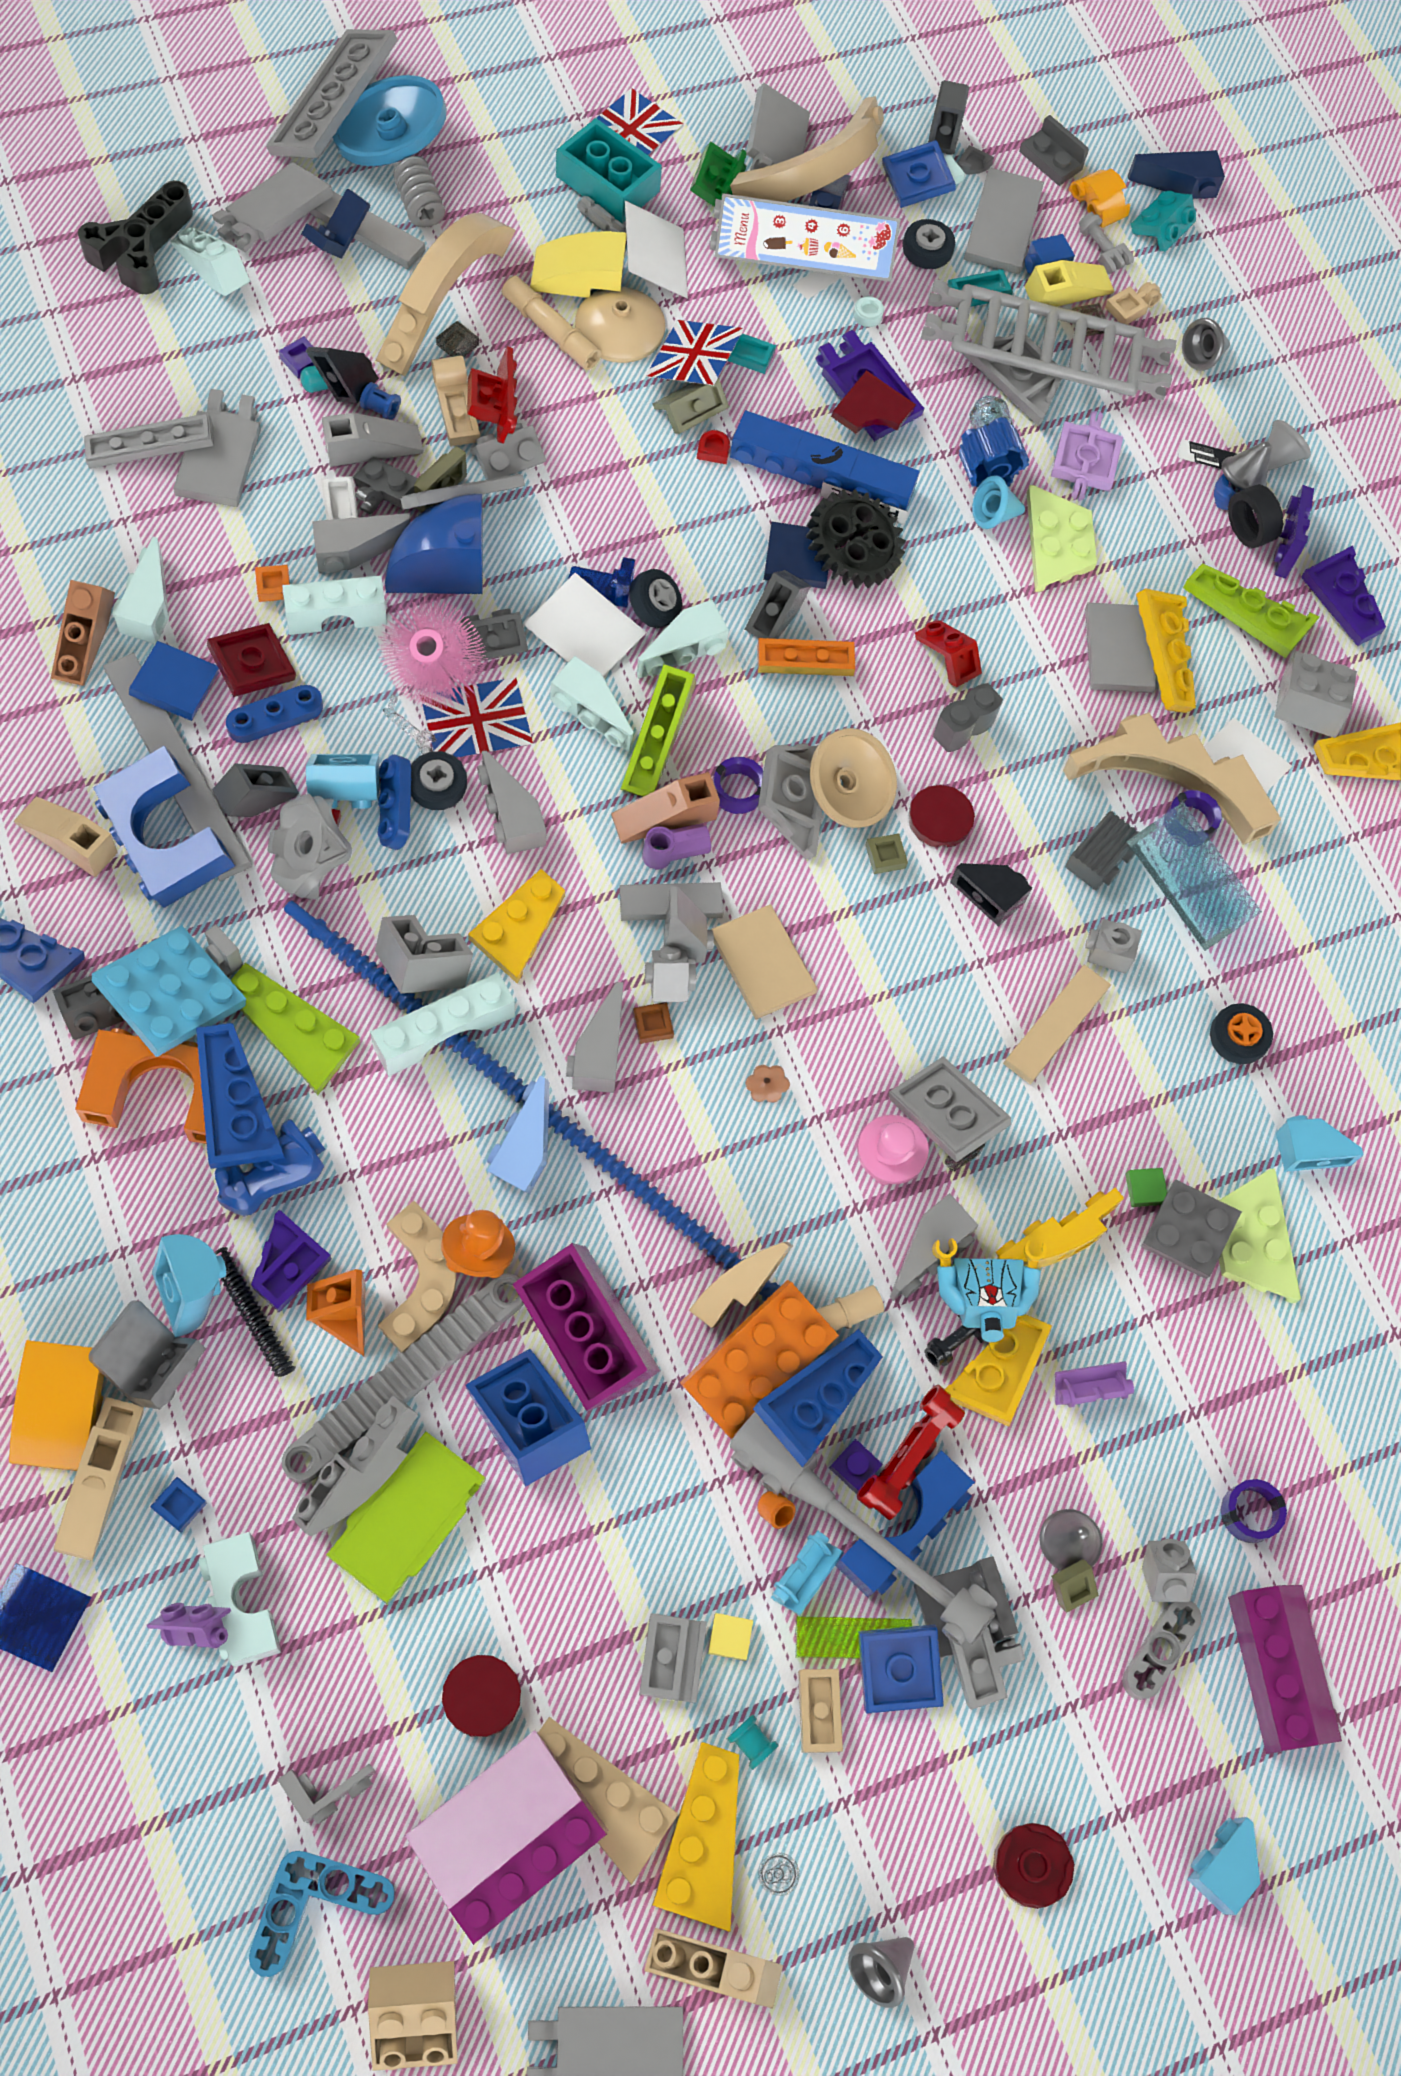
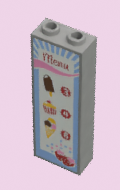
M723 193L722 200L716 199L714 218L719 219L718 232L712 231L710 250H715V257L891 282L900 218Z

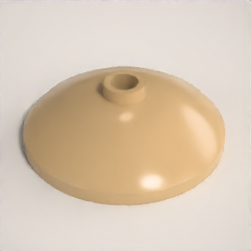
M621 287V292L601 289L592 293L589 298L584 299L580 304L575 317V328L580 329L582 334L601 350V359L610 362L628 363L646 358L660 346L665 334V318L659 305L641 291L627 287Z
M847 728L829 734L817 746L811 761L810 780L814 796L827 816L838 824L849 828L867 827L883 819L893 805L897 789L895 767L891 756L883 744L873 735L863 730Z

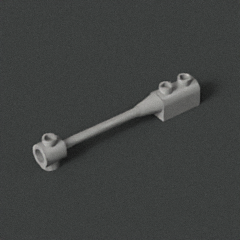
M756 1412L739 1429L730 1444V1448L735 1451L731 1459L737 1466L746 1472L754 1466L764 1475L760 1480L761 1484L775 1495H778L783 1490L788 1495L792 1494L824 1512L827 1511L946 1608L940 1617L946 1623L942 1628V1632L952 1642L961 1645L964 1640H967L970 1644H974L996 1614L993 1610L997 1606V1602L986 1590L976 1584H972L968 1590L963 1587L955 1596L836 1499L834 1493L813 1472L817 1467V1454L815 1452L802 1468Z

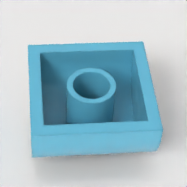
M311 754L306 764L307 794H311L312 797L321 796L324 799H334L332 808L338 807V801H351L352 808L364 809L372 807V800L379 799V754Z
M184 1234L161 1237L152 1271L175 1338L193 1332L203 1323L212 1297L221 1293L219 1279L226 1277V1266L222 1256H216L214 1251L202 1240Z

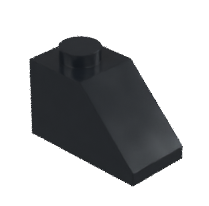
M308 347L306 353L337 402L358 403L365 387L370 382L376 383L379 379L372 367L371 361L364 353L321 347Z
M960 863L956 867L950 881L953 886L998 927L1026 902L1032 890L1027 879L1008 865Z

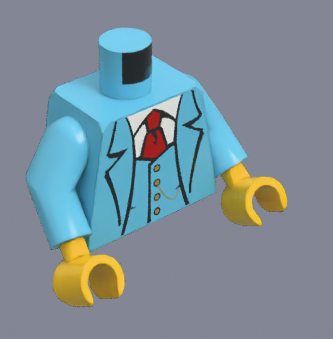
M953 1238L949 1239L950 1251L948 1254H944L940 1251L938 1239L932 1246V1252L940 1260V1265L937 1266L940 1297L953 1313L960 1315L963 1326L966 1328H981V1337L986 1342L1000 1341L1004 1337L1003 1329L1015 1327L1017 1316L1025 1315L1038 1296L1042 1270L1038 1268V1265L1047 1252L1045 1242L1042 1243V1253L1039 1256L1031 1255L1029 1252L1030 1240L1026 1243L1024 1255L1028 1259L1027 1266H1023V1260L954 1258L953 1264H951V1257L957 1251L956 1241Z

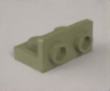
M455 446L448 454H443L429 469L417 478L414 484L415 493L458 485L467 477L466 452ZM435 504L415 508L420 512H424Z

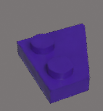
M279 1209L275 1213L273 1228L268 1241L265 1242L260 1265L256 1268L251 1283L252 1288L278 1312L332 1260L331 1255Z

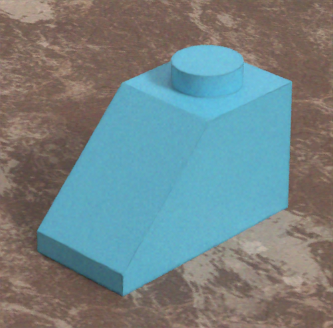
M1305 1115L1288 1118L1286 1123L1276 1132L1284 1172L1352 1166L1364 1155L1360 1146L1321 1118L1308 1119Z

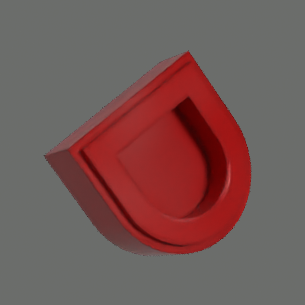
M718 430L705 432L700 438L696 459L727 465L730 449L728 436Z

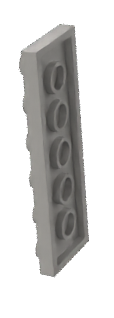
M346 29L267 143L266 147L271 156L319 158L398 41L393 30Z

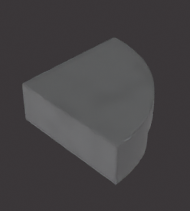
M969 145L957 164L965 174H979L988 170L993 165L994 157Z

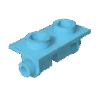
M819 1531L807 1537L808 1541L797 1555V1561L795 1564L790 1565L779 1582H775L774 1587L776 1589L771 1596L772 1600L799 1616L844 1554L842 1550L829 1544L828 1537Z

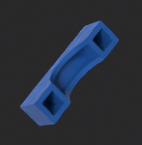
M941 1450L910 1484L917 1503L916 1517L913 1525L907 1532L899 1536L884 1538L914 1561L923 1551L917 1545L924 1537L928 1535L933 1540L947 1525V1522L943 1519L945 1514L951 1508L958 1512L969 1501L972 1495L967 1490L975 1481ZM860 1538L835 1565L868 1598L876 1590L883 1595L897 1580L892 1574L896 1567Z

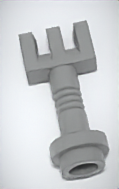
M1090 212L1079 221L1080 232L1083 236L1090 234L1104 252L1100 255L1098 262L1105 267L1107 274H1111L1116 269L1119 270L1125 265L1133 263L1134 256L1125 243L1114 247L1099 227L1102 223L1100 216Z

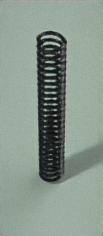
M228 1247L218 1249L214 1253L216 1255L220 1252L222 1253L221 1256L226 1266L227 1278H221V1281L224 1282L223 1286L227 1287L226 1291L229 1292V1296L232 1297V1301L238 1307L237 1311L241 1312L240 1316L243 1317V1321L246 1322V1326L252 1332L251 1335L255 1337L254 1341L258 1342L257 1346H260V1351L263 1352V1356L269 1362L268 1366L272 1367L271 1371L275 1372L274 1376L282 1377L288 1375L295 1370L296 1366H291L293 1361H288L290 1356H285L287 1351H282L284 1349V1346H280L282 1341H277L279 1336H274L276 1331H271L273 1326H268L270 1321H266L267 1316H263L264 1311H260L261 1306H257L259 1301H255L256 1296H252L253 1291H249L250 1286H246L245 1277L241 1276L242 1272L238 1271L239 1267L236 1266V1262H232L234 1257H229L231 1252H227Z

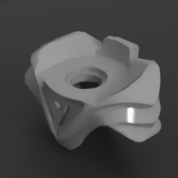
M305 794L284 804L280 810V830L276 829L270 832L268 852L275 854L270 873L272 879L290 894H295L305 899H318L322 878L332 869L346 863L351 858L352 847L339 830L332 815L334 799H324L321 796L312 797L311 794Z

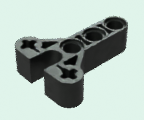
M175 180L165 183L128 219L104 224L97 222L83 224L78 229V237L85 260L102 272H105L116 262L122 284L139 294L147 295L155 292L159 287V279L154 261L155 253L193 215L187 185Z

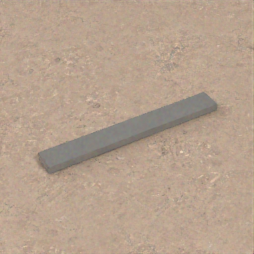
M134 652L103 665L106 675L149 753L165 746L177 759L191 786L175 794L173 797L192 832L195 835L210 827L220 837L236 865L218 876L219 881L251 868L248 857L167 711L129 695V687L142 667Z

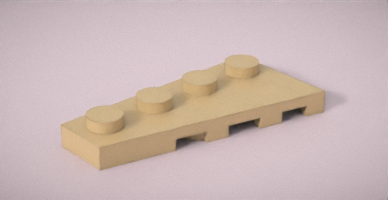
M548 1717L538 1734L607 1827V1835L598 1841V1844L632 1885L678 1816V1813L552 1718Z

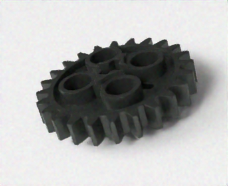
M845 489L838 496L832 492L827 499L823 498L810 514L812 518L806 525L810 528L806 538L813 540L808 549L818 552L813 560H823L825 564L821 570L824 572L831 569L833 571L832 580L840 575L842 576L844 586L850 580H853V584L857 589L863 582L867 588H870L874 583L878 586L881 585L901 565L900 559L905 554L901 547L905 544L906 540L898 537L902 533L903 528L894 527L893 525L898 518H889L887 513L890 507L881 509L879 507V498L873 503L870 502L869 493L867 492L862 498H859L858 492L855 489L849 496Z

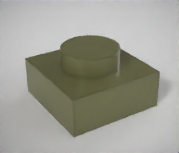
M899 833L867 839L865 846L874 874L906 869L908 861Z
M1084 1559L1051 1576L1058 1604L1066 1613L1099 1596L1092 1567Z

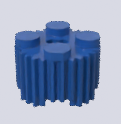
M997 418L988 426L986 424L983 425V428L968 429L961 436L963 444L960 445L959 456L972 487H979L982 481L990 476L1003 478L1007 486L1010 487L1011 483L1014 482V475H1018L1020 470H1024L1029 466V458L1016 427L1014 428V425H1010L1007 418Z

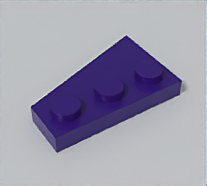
M1302 485L1297 496L1291 495L1285 513L1289 514V519H1285L1282 534L1279 536L1284 538L1283 543H1279L1273 561L1277 562L1274 574L1276 576L1287 578L1307 544L1308 536L1305 534L1310 526L1308 517L1312 509L1314 488Z
M1352 545L1306 569L1301 578L1353 642L1360 646L1382 634L1386 625L1374 596L1368 593L1364 580L1366 576L1363 569H1359L1354 559L1356 552Z

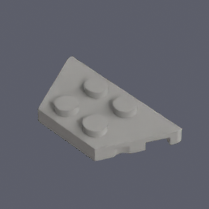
M1010 334L1008 337H995L993 348L1011 352L1014 334ZM1026 335L1022 356L1040 360L1042 349ZM963 354L1037 426L1042 424L1062 380L1061 378Z
M807 743L796 744L793 747L774 745L766 752L758 809L805 859L809 860L817 854L823 811L814 796L810 780L811 761L818 745L808 746Z

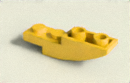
M1116 1187L1106 1195L1099 1191L1086 1201L1085 1205L1088 1208L1079 1215L1074 1210L1059 1223L1053 1216L1044 1223L1038 1219L1022 1232L1025 1237L1015 1244L1011 1239L995 1252L998 1256L997 1259L1023 1260V1266H1027L1028 1259L1024 1255V1247L1030 1240L1029 1252L1033 1256L1041 1255L1043 1242L1047 1246L1046 1255L1039 1261L1038 1268L1065 1260L1083 1251L1101 1238L1108 1229L1100 1220L1115 1210L1124 1200V1197Z

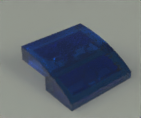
M15 1563L0 1590V1649L49 1672H53L92 1597L21 1564Z

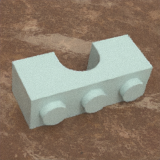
M381 575L282 585L289 635L322 632V622L326 618L336 615L350 617L354 621L355 628L387 625Z
M250 1532L203 1545L205 1557L199 1559V1566L204 1582L211 1581L214 1594L208 1597V1604H211L212 1607L231 1609L230 1613L221 1618L223 1626L228 1632L227 1641L218 1647L222 1660L229 1658V1663L237 1667L281 1653L272 1613L268 1609L256 1613H244L238 1609L236 1603L239 1588L246 1581L263 1576L254 1537Z

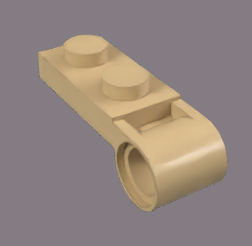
M463 356L431 360L434 383L450 447L477 443L476 440L480 438L477 419L467 415L468 383Z

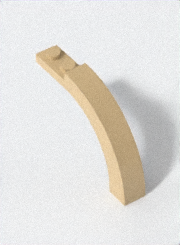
M876 96L865 98L847 126L820 146L771 166L738 173L730 185L732 194L787 202L820 189L857 168L878 147L876 134L883 124L884 114L882 107L878 106Z
M483 213L466 215L449 226L430 246L406 283L398 299L402 305L375 361L406 377L425 334L449 289L458 277L480 257L487 254H495L503 258L516 230Z

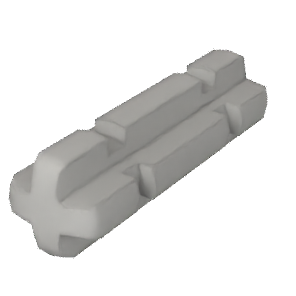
M583 196L578 202L577 208L584 216L589 217L590 221L604 232L626 233L625 226L618 220H615V217L600 205L595 204V201L589 196Z

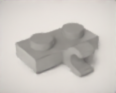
M989 1626L974 1644L964 1640L961 1645H957L949 1639L967 1706L973 1710L1008 1698L1000 1667L1025 1660L1021 1644H1016L1015 1639L1010 1638L997 1643L994 1647Z

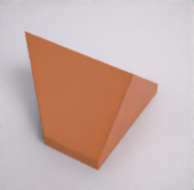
M354 1269L307 1284L306 1321L315 1323L364 1356L366 1284L362 1270Z

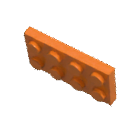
M787 1280L699 1363L680 1384L724 1433L732 1439L755 1412L753 1408L761 1399L807 1367L839 1335L797 1287Z

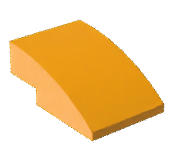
M26 1340L13 1410L9 1450L10 1464L71 1471L78 1470L92 1427L96 1426L103 1402L101 1390L104 1375L89 1361V1353L93 1349L92 1347Z

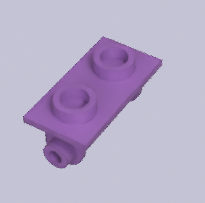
M1126 1361L1055 1372V1404H1067L1071 1408L1076 1404L1094 1402L1099 1398L1103 1400L1119 1397L1127 1399L1129 1394H1134V1384L1131 1379L1126 1380Z
M174 1603L163 1608L160 1612L161 1615L147 1624V1628L160 1629L162 1640L169 1646H193L196 1644L197 1647L218 1648L228 1639V1632L224 1628L221 1618L230 1613L231 1609L212 1607L211 1604L184 1606V1603Z

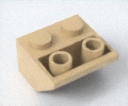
M454 1961L370 1967L368 2016L373 2071L457 2064Z

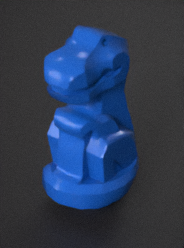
M288 1119L282 1123L280 1128L281 1135L278 1137L285 1158L251 1163L253 1168L247 1172H243L239 1165L217 1168L215 1170V1180L219 1189L217 1200L221 1206L241 1216L252 1215L271 1196L316 1180L324 1168V1164L317 1155L326 1149L309 1126L300 1132L293 1120Z

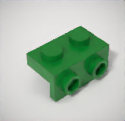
M710 141L704 149L690 191L714 207L716 199L722 200V193L733 195L730 185L738 173L745 172L747 165L744 164L747 155L746 151L742 149L734 158Z

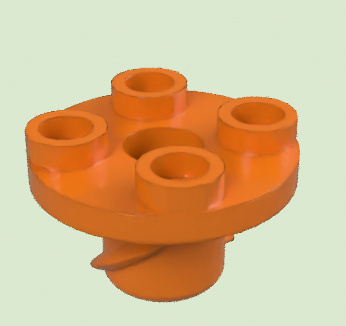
M476 1210L471 1214L454 1219L447 1225L442 1236L441 1250L446 1259V1266L452 1272H461L474 1277L498 1278L512 1262L515 1253V1240L511 1231L496 1214L488 1210Z

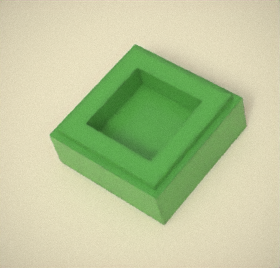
M1162 1167L1128 1170L1125 1173L1131 1207L1162 1205L1167 1194Z

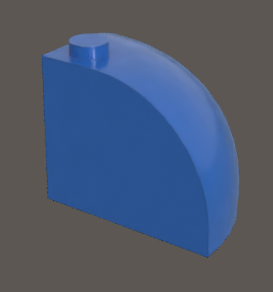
M482 494L462 495L439 502L419 514L404 529L389 557L385 577L386 593L483 594Z

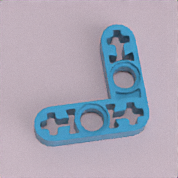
M305 1851L290 1852L282 1859L250 1949V1967L261 1977L277 1975L285 1968L310 1896L367 1914L379 1915L391 1908L395 1900L394 1885L386 1877ZM299 1858L305 1859L304 1867L316 1872L319 1862L325 1864L326 1866L318 1879V1890L310 1889L314 1880L306 1877H300L297 1883H293L291 1881L292 1874L287 1872L289 1863L296 1864ZM335 1870L344 1871L349 1878L347 1890L339 1896L330 1894L325 1885L327 1876ZM361 1875L365 1877L360 1886L374 1888L377 1882L382 1883V1891L388 1894L386 1902H378L376 1908H372L369 1906L370 1898L357 1894V1903L350 1902L349 1898L356 1888V1876ZM282 1900L290 1901L296 1911L295 1918L287 1926L277 1925L272 1918V1910L275 1904ZM266 1927L276 1933H289L287 1943L282 1939H278L275 1953L280 1956L279 1963L270 1964L268 1969L262 1967L263 1959L258 1957L259 1950L268 1949L272 1936H264Z

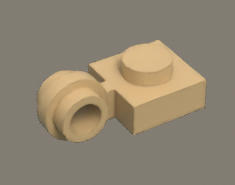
M1146 282L1139 288L1137 293L1129 286L1107 299L1105 308L1119 323L1128 325L1145 315L1148 308L1155 306L1160 301L1162 294L1160 293V288L1155 283Z

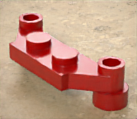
M939 1384L932 1387L920 1403V1408L927 1414L919 1422H915L879 1476H871L857 1493V1499L868 1509L874 1508L887 1520L893 1519L901 1510L903 1502L898 1499L900 1490L906 1489L916 1477L915 1468L922 1459H926L937 1446L935 1439L946 1426L950 1429L955 1428L965 1415V1411L950 1399L951 1394Z

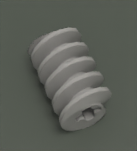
M420 156L408 157L396 166L393 176L409 220L418 227H431L438 224L445 215V207L442 204V199L435 186V181L432 178L427 161Z

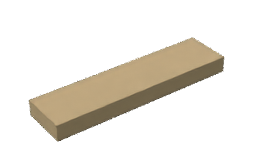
M1084 964L1009 1054L1003 1064L1031 1085L1108 991L1111 984Z

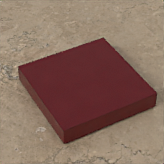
M270 623L207 639V647L233 697L291 682L296 678V672Z

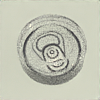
M770 1854L762 1860L759 1866L758 1879L760 1885L771 1895H787L796 1888L799 1882L800 1873L798 1865L788 1854Z

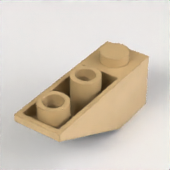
M37 796L14 820L16 825L95 878L118 853L111 833L84 815Z
M655 1928L644 1971L773 2009L783 1965Z

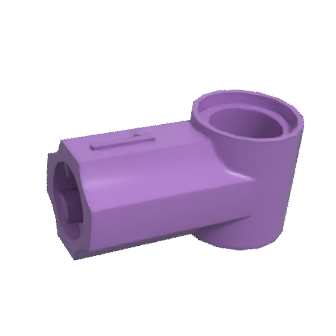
M701 823L672 830L665 827L650 829L645 838L642 860L649 868L659 870L666 868L671 861L710 853L712 847L707 826ZM654 846L662 847L665 850H657Z

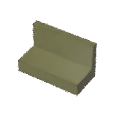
M719 378L714 385L691 383L652 403L654 409L666 410L673 431L676 434H681L729 408Z

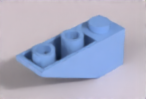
M541 1075L537 1082L532 1080L527 1086L522 1097L526 1101L519 1114L514 1112L505 1126V1131L508 1132L502 1145L497 1143L487 1159V1163L491 1164L487 1170L488 1172L528 1194L533 1190L548 1160L550 1082Z

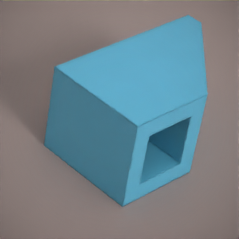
M1248 1817L1235 1818L1234 1820L1228 1818L1223 1822L1215 1833V1837L1218 1838L1217 1842L1210 1851L1204 1849L1196 1856L1191 1864V1868L1194 1871L1187 1879L1223 1915H1237L1260 1885L1254 1824Z

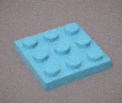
M182 925L92 973L93 984L156 1057L197 1034L196 1028L212 1026L246 1005L244 995Z

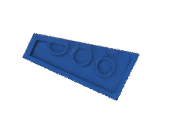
M0 918V978L33 1004L85 959L84 951L75 947L69 949L58 944L55 938L46 934L40 936L25 929V925L17 921L11 920L9 922Z
M233 1023L196 1028L207 1154L210 1168L214 1169L285 1158Z
M858 1329L761 1399L753 1410L803 1468L883 1356Z

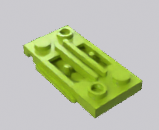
M425 1431L388 1480L349 1516L346 1521L348 1528L326 1556L388 1605L409 1577H415L465 1515L467 1511L466 1505L486 1481V1477Z

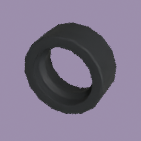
M1258 484L1241 490L1231 497L1228 506L1229 521L1233 532L1243 545L1249 548H1257L1276 540L1282 534L1284 525L1283 513L1280 503L1269 488ZM1253 510H1254V512H1255V514H1256V516H1257L1258 522H1257L1256 519H1255Z

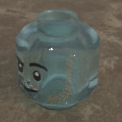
M995 396L980 398L969 413L970 422L974 429L978 427L983 428L985 424L988 426L1000 417L1007 418L1010 425H1013V419L1007 403Z

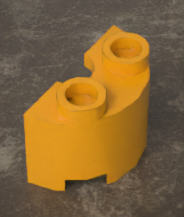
M1100 169L1070 184L1069 191L1072 196L1079 202L1084 200L1087 202L1088 213L1093 212L1094 215L1100 216L1102 219L1101 228L1129 216L1130 203L1125 205V197L1122 189L1126 188V185L1120 175L1113 169Z

